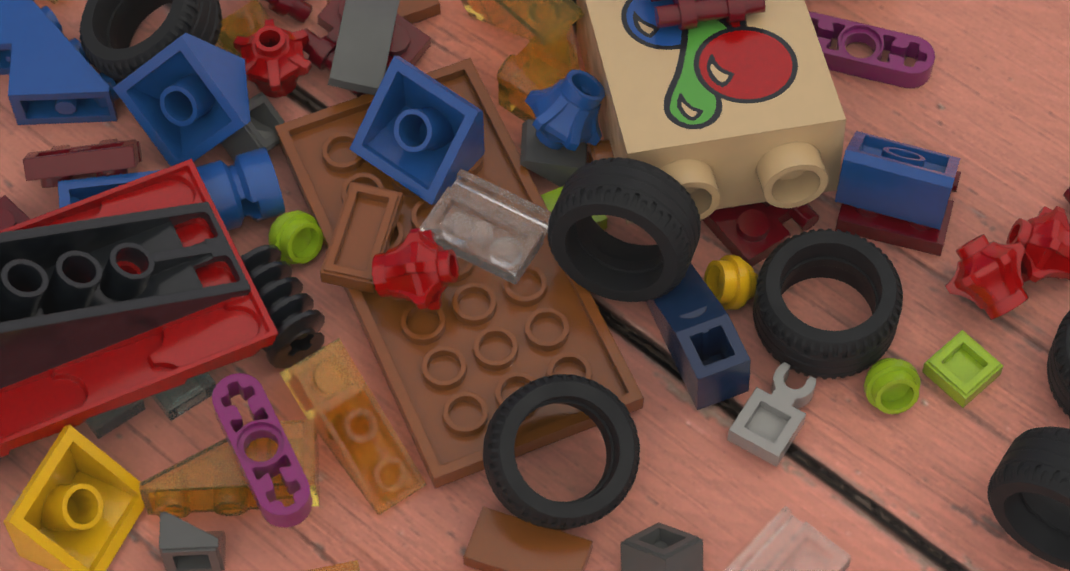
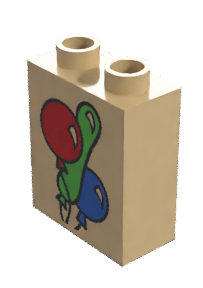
M576 0L577 40L586 72L594 76L605 90V97L600 103L601 107L598 118L604 140L608 139L610 141L614 158L621 157L639 160L671 175L691 195L695 206L698 208L700 221L717 209L768 202L779 208L799 207L815 200L823 192L837 190L846 117L805 0H765V12L746 15L744 21L727 23L725 18L698 22L697 28L680 30L678 25L664 28L657 27L655 7L674 4L673 0L651 2V0Z

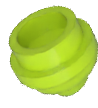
M296 210L283 213L276 218L270 227L268 244L275 245L280 249L281 261H286L288 264H304L313 260L320 252L323 245V234L317 224V220L312 215Z
M885 358L878 360L869 369L864 382V392L868 401L880 411L887 414H899L907 411L916 403L919 397L921 381L917 370L910 362L902 359Z

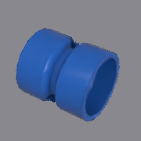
M265 147L236 155L234 164L230 166L218 160L196 167L227 231L241 227L244 218L248 216L259 222L285 213V205L279 182Z

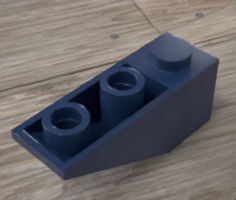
M690 263L686 275L675 289L663 295V297L648 300L646 303L696 409L700 410L748 392L751 360L728 313Z

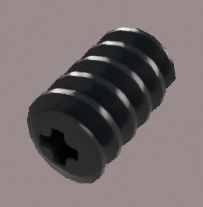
M263 245L242 255L241 259L278 331L273 345L262 348L266 352L268 361L275 368H289L308 360L319 352L324 344L325 336L322 333H318L325 323L324 315L319 310H312L314 300L307 293H302V282L296 277H291L292 267L286 261H280L281 251L275 245Z

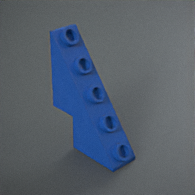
M0 0V75L9 74L8 98L17 124L34 125L117 121L114 101L120 97L113 89L117 84L112 78L102 72L97 73L91 66L92 63L85 55L79 40L73 38L69 41L63 35L62 26L53 11L48 6L40 9L33 0Z

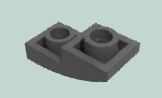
M399 0L345 1L328 82L329 86L370 95L376 94L385 75Z

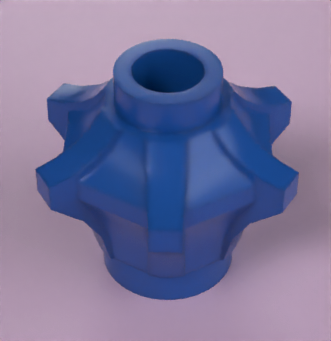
M571 70L564 79H560L553 86L542 90H532L526 97L525 102L531 107L536 116L532 123L536 129V136L545 146L555 150H560L565 146L567 150L576 151L580 143H590L596 146L602 137L598 124V114L601 107L600 103L605 97V90L602 84L591 74L582 70Z

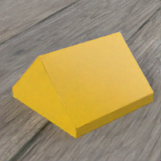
M65 425L3 523L20 557L51 571H106L154 492L74 427Z

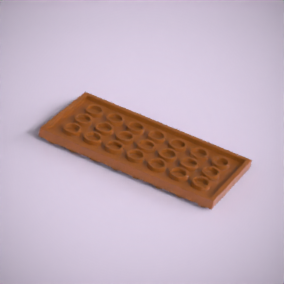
M471 58L426 73L481 109L484 118L485 154L435 205L429 204L349 149L375 95L365 94L275 126V132L280 142L279 145L311 215L317 220V224L322 230L323 242L327 250L350 182L403 192L404 203L389 249L403 242L411 229L420 228L421 232L431 230L438 245L444 250L452 249L456 254L459 277L457 282L449 283L443 291L441 298L442 306L439 310H419L412 302L403 298H393L392 296L382 298L376 290L375 293H369L344 287L434 488L441 487L485 469L483 463V443L492 416L505 399L533 380L556 374L578 375L594 380L608 388L623 402L629 413L642 409L644 397L590 291L571 279L554 259L547 238L550 213L527 168L520 164L521 156ZM558 403L542 406L531 412L519 426L514 445L515 457L597 425L589 416L572 406Z

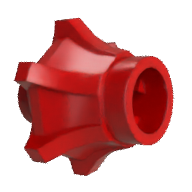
M274 19L264 20V27L260 28L256 33L249 37L237 36L233 42L234 48L245 59L247 81L254 82L260 92L271 98H280L290 94L297 85L298 77L308 74L312 67L311 61L305 59L303 54V48L309 41V35L306 31L302 29L291 32L275 26Z
M1044 206L1035 218H1031L1028 221L1019 218L1013 224L1006 244L1020 241L1025 248L1021 262L1023 281L1030 280L1036 283L1044 278L1051 277L1070 280V224L1065 209L1056 206L1052 210Z
M420 228L411 229L403 242L398 246L388 249L385 253L375 254L372 261V278L378 295L382 298L392 296L393 298L406 299L412 302L419 310H439L442 306L441 298L443 291L449 283L457 282L459 277V266L455 252L452 249L444 250L438 245L431 230L421 232Z
M982 234L956 250L961 260L957 262L955 274L945 284V287L950 294L963 296L974 302L981 310L984 309L990 320L998 318L1018 307L1029 298L1022 287L1024 281L1021 274V262L1025 248L1020 241L1013 244H1000L994 241L989 243L985 234Z

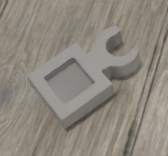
M786 362L778 366L774 372L771 387L772 394L756 387L730 427L727 438L728 441L776 467L804 425L806 413L798 408L806 406L811 401L816 385V378L810 376L803 387L799 389L788 387L785 382L789 376L791 365Z

